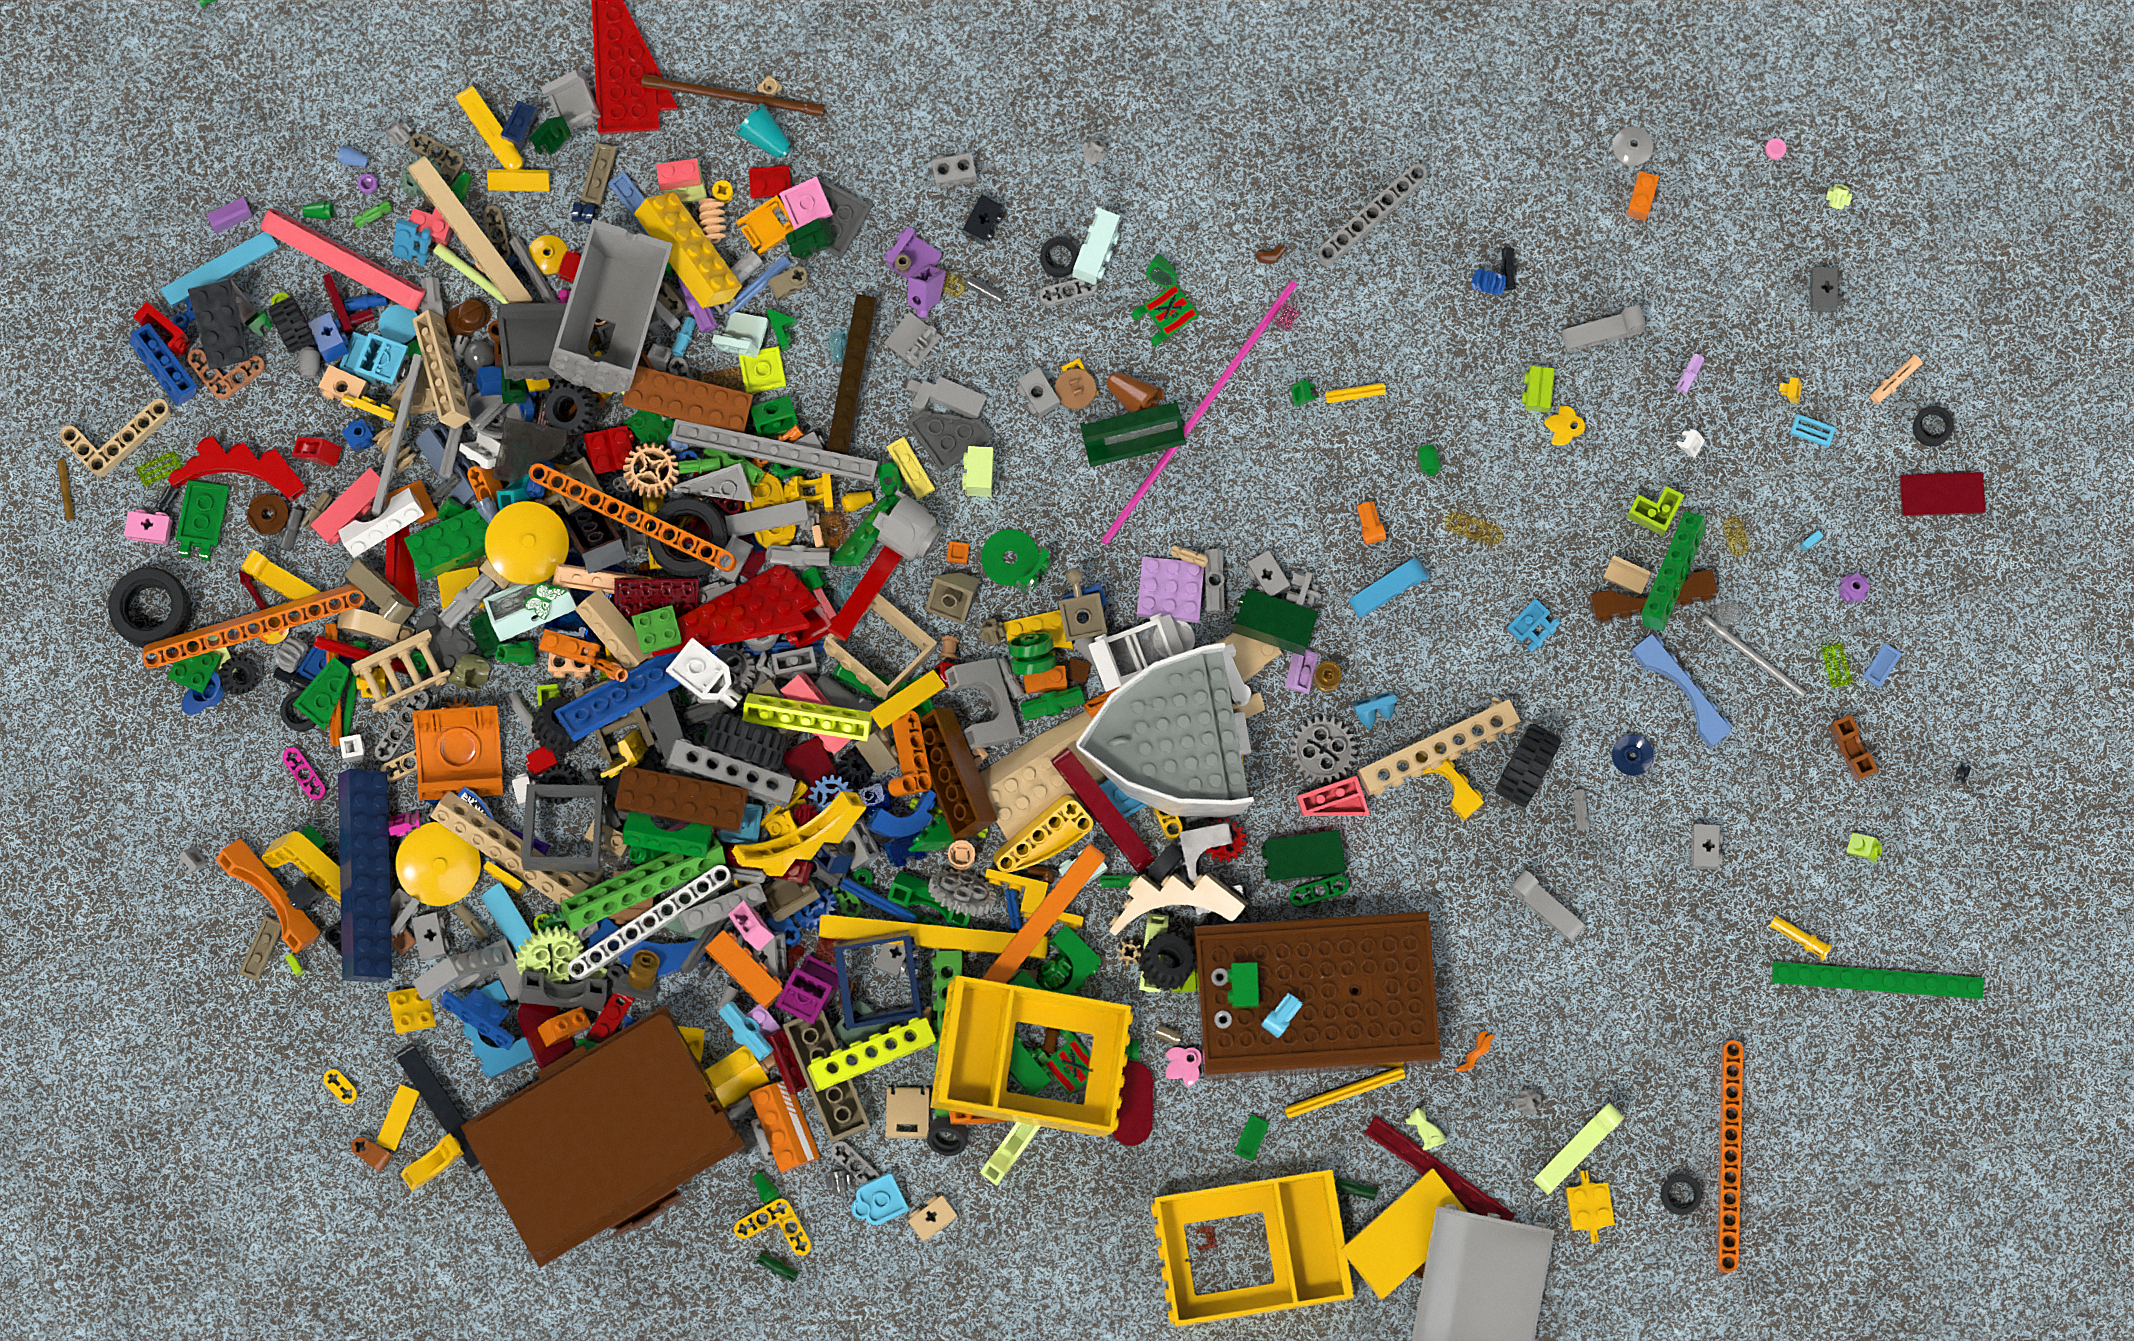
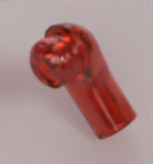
M795 945L786 952L788 974L793 973L795 969L794 963L805 954L803 946Z

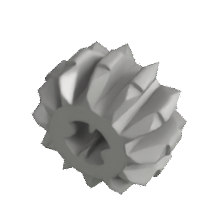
M294 636L288 638L276 654L275 663L289 673L297 670L307 655V644Z

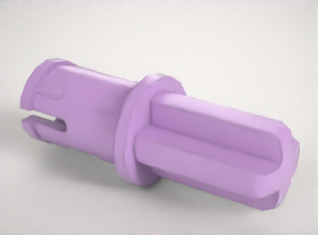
M1699 354L1693 355L1687 368L1682 371L1683 375L1675 387L1676 390L1683 391V394L1688 393L1692 382L1698 378L1697 373L1704 362V357Z

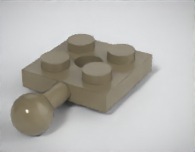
M584 457L559 471L604 493ZM558 478L555 480V488L562 486L563 479ZM580 488L577 491H573V496H579L582 492V489ZM558 493L546 499L539 498L534 501L549 508V506L560 500L568 514L584 506ZM599 495L594 496V497L591 499V501L595 500L596 498H598V497H600V496H599Z
M1071 568L1066 573L1067 581L1072 584L1074 597L1058 600L1066 642L1107 634L1100 594L1096 592L1082 595L1080 582L1083 574L1078 568ZM1081 611H1085L1089 615L1088 620L1084 623L1077 620V614Z

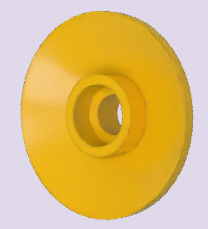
M543 235L536 238L528 249V253L541 274L545 275L557 273L563 255L568 251L564 241L554 235ZM550 250L551 254L545 256L544 251Z

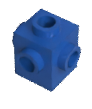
M363 418L351 421L348 427L341 431L355 453L361 449L365 450L371 447L375 437L373 434L376 433L370 422L366 423Z

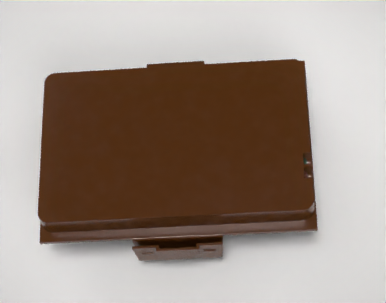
M666 1005L588 1051L582 1045L538 1071L537 1074L540 1077L538 1081L461 1126L471 1148L539 1269L607 1228L617 1230L612 1234L622 1237L630 1231L651 1222L664 1214L667 1209L684 1200L676 1187L745 1147L740 1135L717 1097V1090L704 1067L694 1056Z

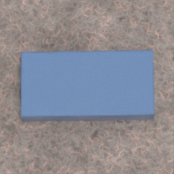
M1884 643L1862 678L1880 689L1902 653Z

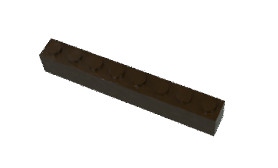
M856 294L826 450L829 452L849 456L877 308L876 297Z

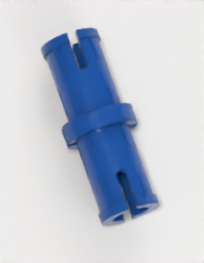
M363 294L361 297L344 299L346 312L388 305L387 297L382 294L368 296Z

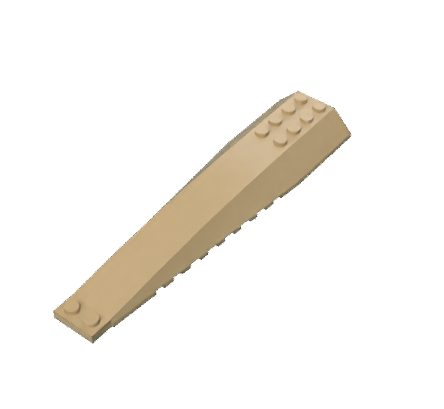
M1236 633L1214 643H1225V646L1233 643L1236 649V656L1232 658L1243 683L1260 672L1266 664L1282 655L1278 647ZM1086 711L1038 735L979 773L998 820L996 823L1007 842L1063 795H1071L1081 806L1084 805L1050 761L1066 747L1074 753L1097 784L1108 779L1077 748V741L1094 719ZM1068 804L1066 807L1070 809L1072 806ZM1057 817L1050 818L1049 823H1054ZM1041 830L1035 831L1033 837L1041 833Z

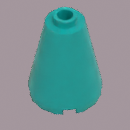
M760 103L758 106L761 109H754L740 124L739 127L742 130L739 131L737 129L734 133L775 158L779 156L784 158L791 150L789 148L791 143L766 106Z

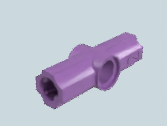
M678 276V282L685 295L684 299L691 315H694L701 333L713 331L718 326L710 308L702 309Z

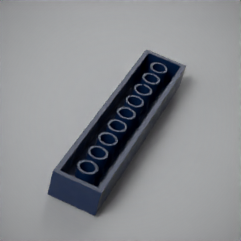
M347 769L338 774L342 981L382 983L392 979L387 772Z

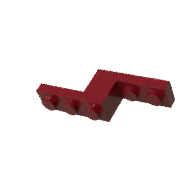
M719 841L723 848L725 865L763 871L762 868L741 866L732 852L733 848L738 844ZM794 860L783 876H769L766 874V877L806 885L812 864Z

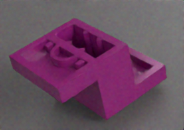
M807 955L800 969H794L775 1006L814 1025L821 1010L826 1012L839 987L837 969Z

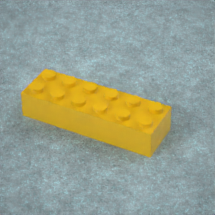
M674 192L646 198L634 215L650 237L673 243L668 262L702 309L730 302L742 285L684 207L679 197Z

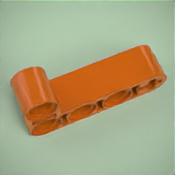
M480 465L469 468L468 479L478 501L490 496L491 500L494 499L499 512L496 491L503 489L494 467L485 469Z
M909 711L892 723L902 776L891 779L888 784L889 792L895 797L929 790L932 785L920 719L916 712Z

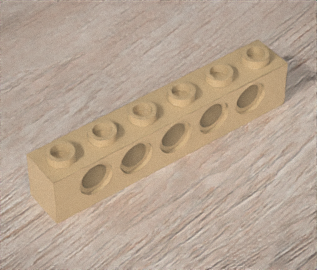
M426 310L412 319L439 421L456 429L471 420L444 317Z

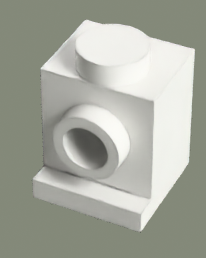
M360 734L339 738L342 758L346 763L363 760L362 756L365 753V746Z
M528 773L517 775L516 779L512 780L519 807L525 806L527 784H535L534 780L530 781Z

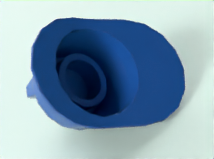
M216 672L213 673L203 694L189 689L182 699V710L186 714L194 715L202 712L206 707L217 705L224 693V686H220V676Z

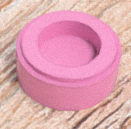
M1778 138L1768 141L1765 147L1766 155L1773 160L1782 158L1786 152L1785 143Z

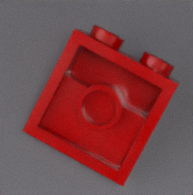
M627 425L583 435L590 468L594 475L622 470L623 466L627 465L625 458H631L629 452L634 451L637 453L635 450H632L633 433L630 429H627Z

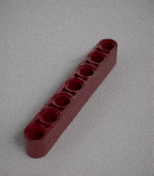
M1068 747L1050 760L1055 769L1138 873L1155 861L1149 849Z

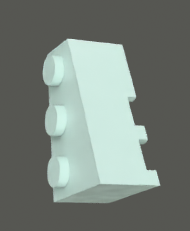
M1098 207L1096 208L1094 221L1088 229L1089 233L1081 247L1072 277L1096 285L1098 278L1102 279L1106 269L1103 265L1105 261H1110L1113 253L1110 250L1112 244H1117L1120 233H1117L1119 215Z

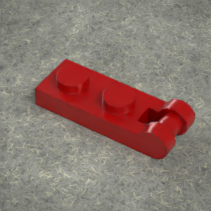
M613 993L588 1033V1036L599 1043L612 1037L636 998ZM619 997L625 1000L623 1006L616 1003Z

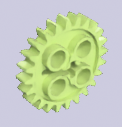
M555 926L553 931H550L549 927L546 928V932L538 929V935L531 933L532 939H524L526 945H519L520 952H516L518 959L515 960L519 974L522 975L523 971L544 973L548 980L558 982V984H562V979L569 981V963L584 953L583 945L578 936H574L572 931L567 933L565 927L559 931L557 926ZM549 943H550L549 948H550V950H551V953H550V954H549V950H548V944H549ZM580 964L576 965L574 969H581Z

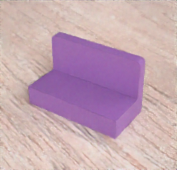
M244 197L206 214L216 234L253 217Z

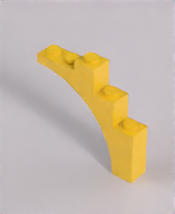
M841 791L834 801L819 815L793 832L764 843L736 845L732 852L741 866L762 868L769 876H783L795 859L811 860L824 842L839 844L867 807L857 793Z

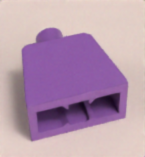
M927 265L909 277L908 305L917 308L916 315L918 317H928L929 309L939 303L946 271Z

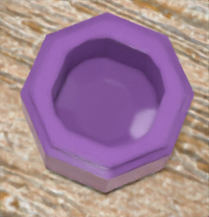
M363 174L358 178V188L363 194H373L378 189V181L372 174Z

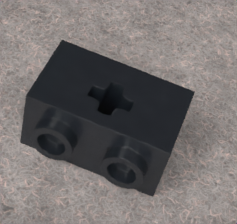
M980 195L962 229L963 236L985 246L986 242H990L995 234L993 229L996 223L1000 224L1005 215L1003 213V205ZM985 218L988 219V222L981 224V220L984 221Z
M303 877L286 894L290 899V905L296 910L314 909L328 895L326 891L309 877Z

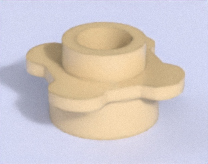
M767 76L762 81V84L758 85L757 89L758 92L766 96L774 97L777 92L782 90V86L772 76Z

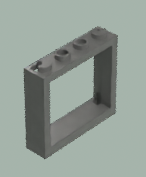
M527 784L521 858L523 870L600 871V864H603L604 852H601V845H605V832H602V825H606L607 815L603 813V808L608 804V794L604 793L603 786ZM537 797L596 798L592 858L533 857Z

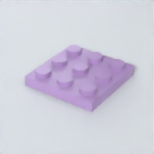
M1142 557L1137 617L1149 618L1161 613L1162 617L1170 614L1172 620L1199 623L1204 567L1197 565V563L1193 564L1182 560Z

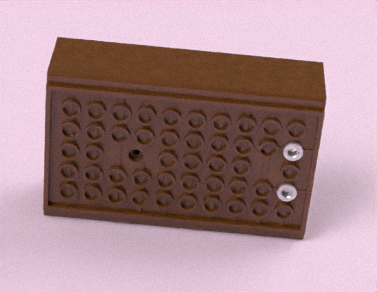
M1428 911L1194 927L1193 943L1194 955L1197 958L1196 984L1203 1081L1435 1066L1439 1062L1440 1042ZM1231 963H1257L1258 1008L1232 1009V1003H1228V990H1231V982H1227V969H1231ZM1222 974L1224 976V980L1218 981L1216 979V975ZM1289 993L1303 1005L1289 1021L1290 1024L1282 1035L1277 1038L1265 1029L1262 1023L1272 1010L1275 1011L1279 1003ZM1221 1016H1225L1227 1018V1022L1225 1024L1219 1022V1018Z

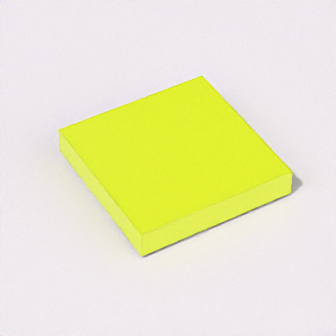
M779 346L759 350L757 358L738 354L746 393L752 394L787 387Z

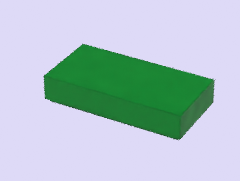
M1250 1114L1233 1154L1253 1162L1270 1123Z

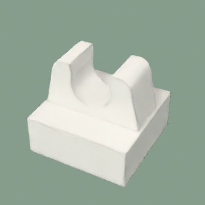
M1691 429L1690 432L1683 431L1682 435L1686 439L1684 442L1677 441V445L1689 456L1695 458L1705 440L1696 430Z

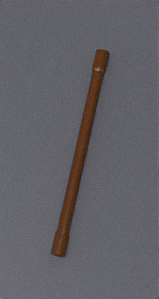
M643 74L641 86L648 88L666 89L755 105L763 103L767 107L802 112L823 117L825 105L798 102L663 79L662 77Z

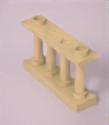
M428 629L352 664L351 669L354 675L360 674L364 676L377 702L372 705L373 713L377 711L383 713L389 710L392 704L433 685L439 687L448 682L447 679L450 676V671L446 670L441 673L428 647L432 638ZM416 648L421 650L433 674V677L422 681L409 656L410 651ZM396 657L402 659L415 684L403 690L390 664L391 660ZM377 666L383 667L396 693L384 699L371 673L372 668Z

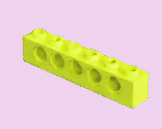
M748 693L744 702L742 720L753 724L867 741L871 731L872 716L867 711Z
M920 1017L908 1021L909 1025L902 1028L900 1025L888 1029L889 1033L885 1035L877 1033L869 1037L870 1041L865 1043L857 1041L849 1045L850 1049L842 1051L841 1048L831 1052V1057L823 1059L821 1056L810 1061L811 1065L808 1066L807 1070L816 1091H821L933 1045L936 1039L927 1018L921 1020ZM906 1032L914 1035L915 1040L913 1042L905 1039L904 1034ZM885 1041H893L895 1049H888L885 1046ZM866 1049H874L876 1057H868L865 1052ZM853 1056L857 1064L854 1066L849 1065L846 1062V1057ZM834 1064L837 1067V1073H829L826 1066Z

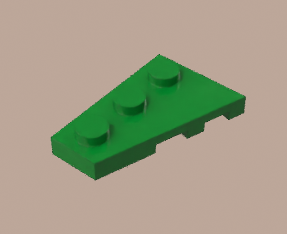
M333 656L293 705L326 732L351 670Z

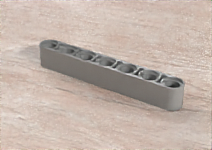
M1422 164L1412 165L1319 248L1317 257L1319 263L1323 266L1334 264L1423 185L1427 175L1426 168ZM1419 172L1422 178L1415 179L1412 173ZM1403 185L1407 188V191L1400 192L1397 187ZM1386 198L1390 199L1392 201V204L1385 205L1383 204L1382 200ZM1375 212L1377 217L1371 219L1367 216V213ZM1359 225L1363 230L1355 232L1352 226ZM1339 238H1344L1347 241V244L1340 245L1338 244L1337 240ZM1328 251L1332 254V257L1329 259L1324 258L1322 253Z

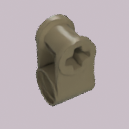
M797 266L772 277L768 284L776 299L782 300L807 286L809 278L806 270ZM799 274L802 280L798 281L795 275Z

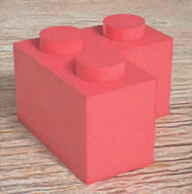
M436 207L433 214L413 208L408 221L419 224L418 231L422 232L423 228L430 229L432 242L448 246L453 230Z

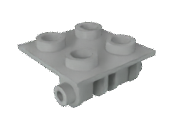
M909 312L884 344L917 368L942 336L936 332L937 330L933 326L926 325Z

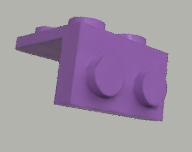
M909 226L905 231L902 230L896 239L898 242L894 248L890 247L885 254L886 266L907 280L911 275L927 265L935 267L942 257L940 251L916 237L915 230ZM900 254L908 255L911 260L910 269L905 274L899 273L898 268L895 266V258Z

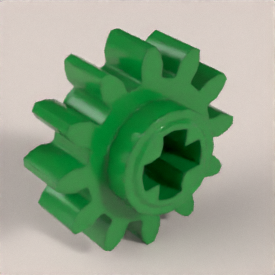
M1057 956L1055 961L1051 959L1046 962L1038 972L1040 974L1036 978L1038 985L1047 990H1051L1053 986L1055 988L1060 986L1069 975L1067 971L1072 968L1070 962L1065 957L1061 958L1060 956Z

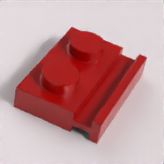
M789 166L748 169L751 199L773 198L776 195L781 197L779 193L791 188Z

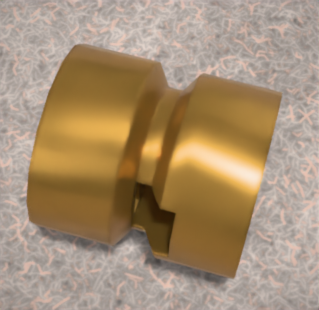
M1332 661L1320 663L1313 677L1315 687L1325 693L1334 691L1339 686L1342 671Z
M640 950L634 953L627 976L630 986L638 990H648L653 987L660 964L659 957L655 953L648 950Z

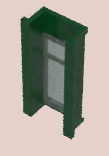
M1173 400L1174 403L1102 419L1093 423H1080L1090 468L1186 445L1177 400Z

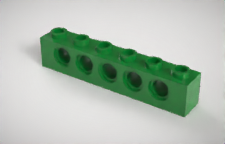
M1684 511L1642 610L1641 616L1644 627L1664 632L1705 534L1706 524L1704 516Z

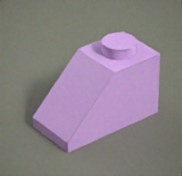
M757 1005L745 1015L746 1017L753 1018L759 1024L758 1032L765 1040V1037L781 1029L768 1011L764 1010L760 1005Z

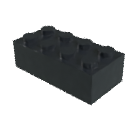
M227 278L189 288L188 293L209 370L249 361L252 356L231 279Z
M598 499L591 501V504H599ZM586 506L577 509L571 514L567 512L559 514L566 527L569 541L588 574L599 572L603 568L619 564L621 561L628 559L622 540L607 516Z

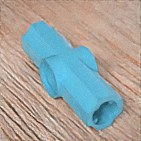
M733 1001L727 1003L719 1011L720 1016L733 1030L732 1036L734 1040L741 1045H746L759 1061L763 1060L773 1051L770 1044L758 1032L759 1024L753 1018L746 1017Z

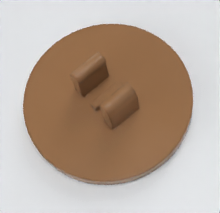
M1070 369L1058 377L1055 384V394L1063 406L1069 409H1082L1093 401L1096 394V384L1088 372L1081 369Z

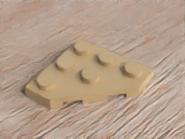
M424 362L409 416L437 412ZM407 378L387 402L396 411H399ZM472 389L471 397H472L473 394L475 393V391H474L473 389Z

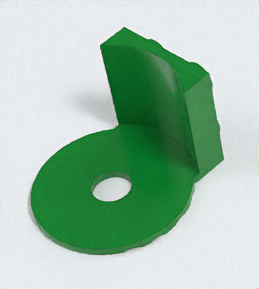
M1005 529L994 533L985 542L981 552L983 570L992 581L1003 586H1015L1025 594L1029 590L1031 592L1035 590L1039 584L1038 579L1040 575H1046L1052 566L1050 565L1051 553L1041 547V554H1039L1037 546L1031 537L1015 529ZM1013 551L1016 553L1017 560L1014 564H1006L1003 561L1005 552Z

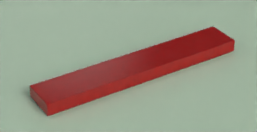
M887 546L883 547L829 626L827 632L846 642L903 558L901 555Z

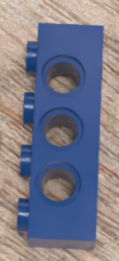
M150 323L133 331L129 344L175 405L178 407L195 396L197 385Z

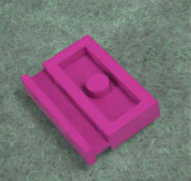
M419 809L414 814L406 812L389 817L388 829L391 836H403L408 834V831H411V827L417 826V829L421 827Z

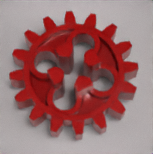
M1218 818L1217 823H1221V818ZM1236 820L1232 823L1233 831L1236 833V841L1228 844L1234 848V851L1228 852L1226 845H1221L1217 850L1212 849V847L1208 848L1205 851V855L1211 853L1212 861L1217 857L1220 864L1223 859L1230 863L1231 857L1237 860V853L1243 854L1244 851L1240 847H1244L1247 844L1242 841V839L1246 838V834L1240 833L1243 827L1237 828Z

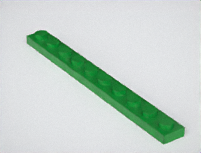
M1772 962L1771 984L1982 1000L1984 978Z

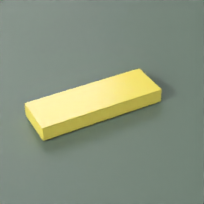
M905 437L886 446L917 500L935 490Z

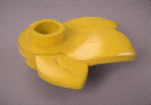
M1559 406V415H1552L1544 421L1546 427L1554 432L1551 442L1553 445H1566L1570 443L1573 437L1580 436L1585 430L1583 419L1576 416L1574 409L1569 406ZM1573 423L1578 424V427L1576 429L1571 428V425Z

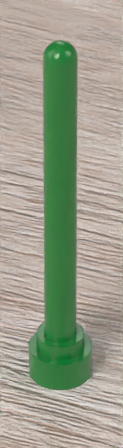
M352 641V646L368 650V643ZM351 671L342 722V737L349 736L355 703L356 679L359 675L355 676L353 671Z

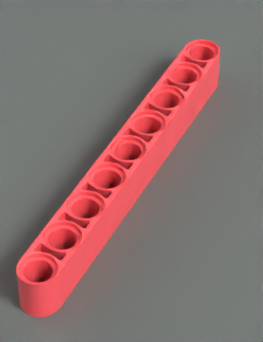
M268 208L260 226L263 231L410 310L417 311L426 293L423 288L286 214Z

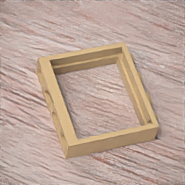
M878 593L865 614L872 608L922 650L919 656L887 686L837 644L840 638L830 633L825 638L823 648L829 656L835 657L840 661L844 669L853 672L861 683H866L872 688L876 696L887 700L935 651L937 642Z

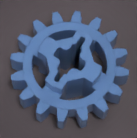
M831 775L830 780H827L823 776L822 783L816 780L817 787L810 788L814 795H809L808 798L813 799L814 802L809 805L816 806L815 811L822 812L832 803L831 801L824 805L828 799L826 795L828 792L833 794L839 790L835 796L836 798L841 791L852 792L853 789L846 788L849 784L848 781L844 784L841 783L842 777L834 780V775ZM833 783L839 786L835 789H829L826 784ZM819 790L823 794L822 801L820 803H818L817 800Z

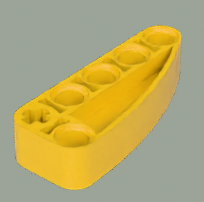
M1063 795L994 853L993 861L999 870L1005 873L1035 865L1063 851L1086 835L1092 829L1093 821L1073 796ZM1068 804L1072 806L1070 809L1066 807ZM1056 816L1057 820L1050 824V818ZM1081 818H1086L1084 824H1077ZM1041 830L1039 836L1033 837L1035 831ZM1025 844L1022 850H1016L1018 845ZM1004 857H1009L1007 863L1000 864Z

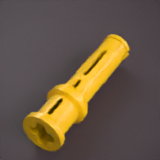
M1778 915L1774 917L1769 926L1804 946L1805 951H1811L1819 956L1822 961H1824L1832 947V944H1826L1819 940L1817 935L1805 933Z

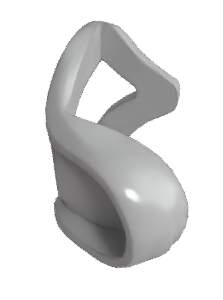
M765 651L761 652L759 661L755 663L756 680L752 681L753 687H748L750 689L757 688L769 679L773 684L776 683L774 672L764 666L767 659Z

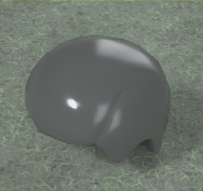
M484 341L472 342L466 347L463 354L465 365L473 371H477L480 367L492 366L495 361L494 349Z

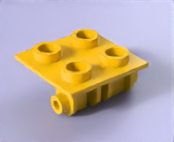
M416 988L387 993L396 1034L404 1035L410 1031L436 1027L430 998L422 1000Z

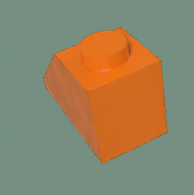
M1056 666L1049 671L1039 674L1024 675L1025 694L1067 690L1065 666Z

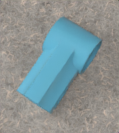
M1288 993L1275 1011L1272 1010L1264 1020L1262 1026L1279 1038L1290 1024L1289 1021L1303 1004Z

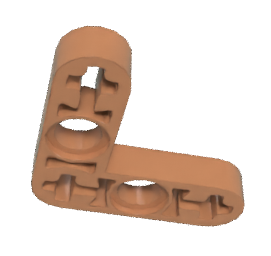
M194 349L187 357L191 367L218 400L229 399L262 374L265 369V363L262 358L254 355L249 361L242 362L225 376H222L217 368L212 369L215 371V377L212 380H207L204 378V374L209 370L208 365L203 366L201 369L198 362L193 363L195 355L198 357L202 355L200 359L206 365L205 353L202 350ZM253 361L255 363L260 362L258 364L259 368L257 370L255 368L249 370L252 367L251 363ZM244 367H246V369L249 370V373L251 374L249 377L247 373L243 370ZM242 373L244 380L241 383H235L233 381L235 374ZM217 381L223 388L227 387L224 395L222 393L217 394L219 392L215 385Z

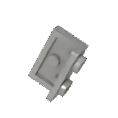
M399 888L390 897L391 935L393 936L403 932L406 927L405 922L409 917L414 916L419 908L417 906L419 901Z

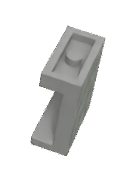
M573 70L541 87L543 95L549 97L556 117L564 116L571 134L577 132L578 128L583 125L593 124L595 119L601 117L584 73Z

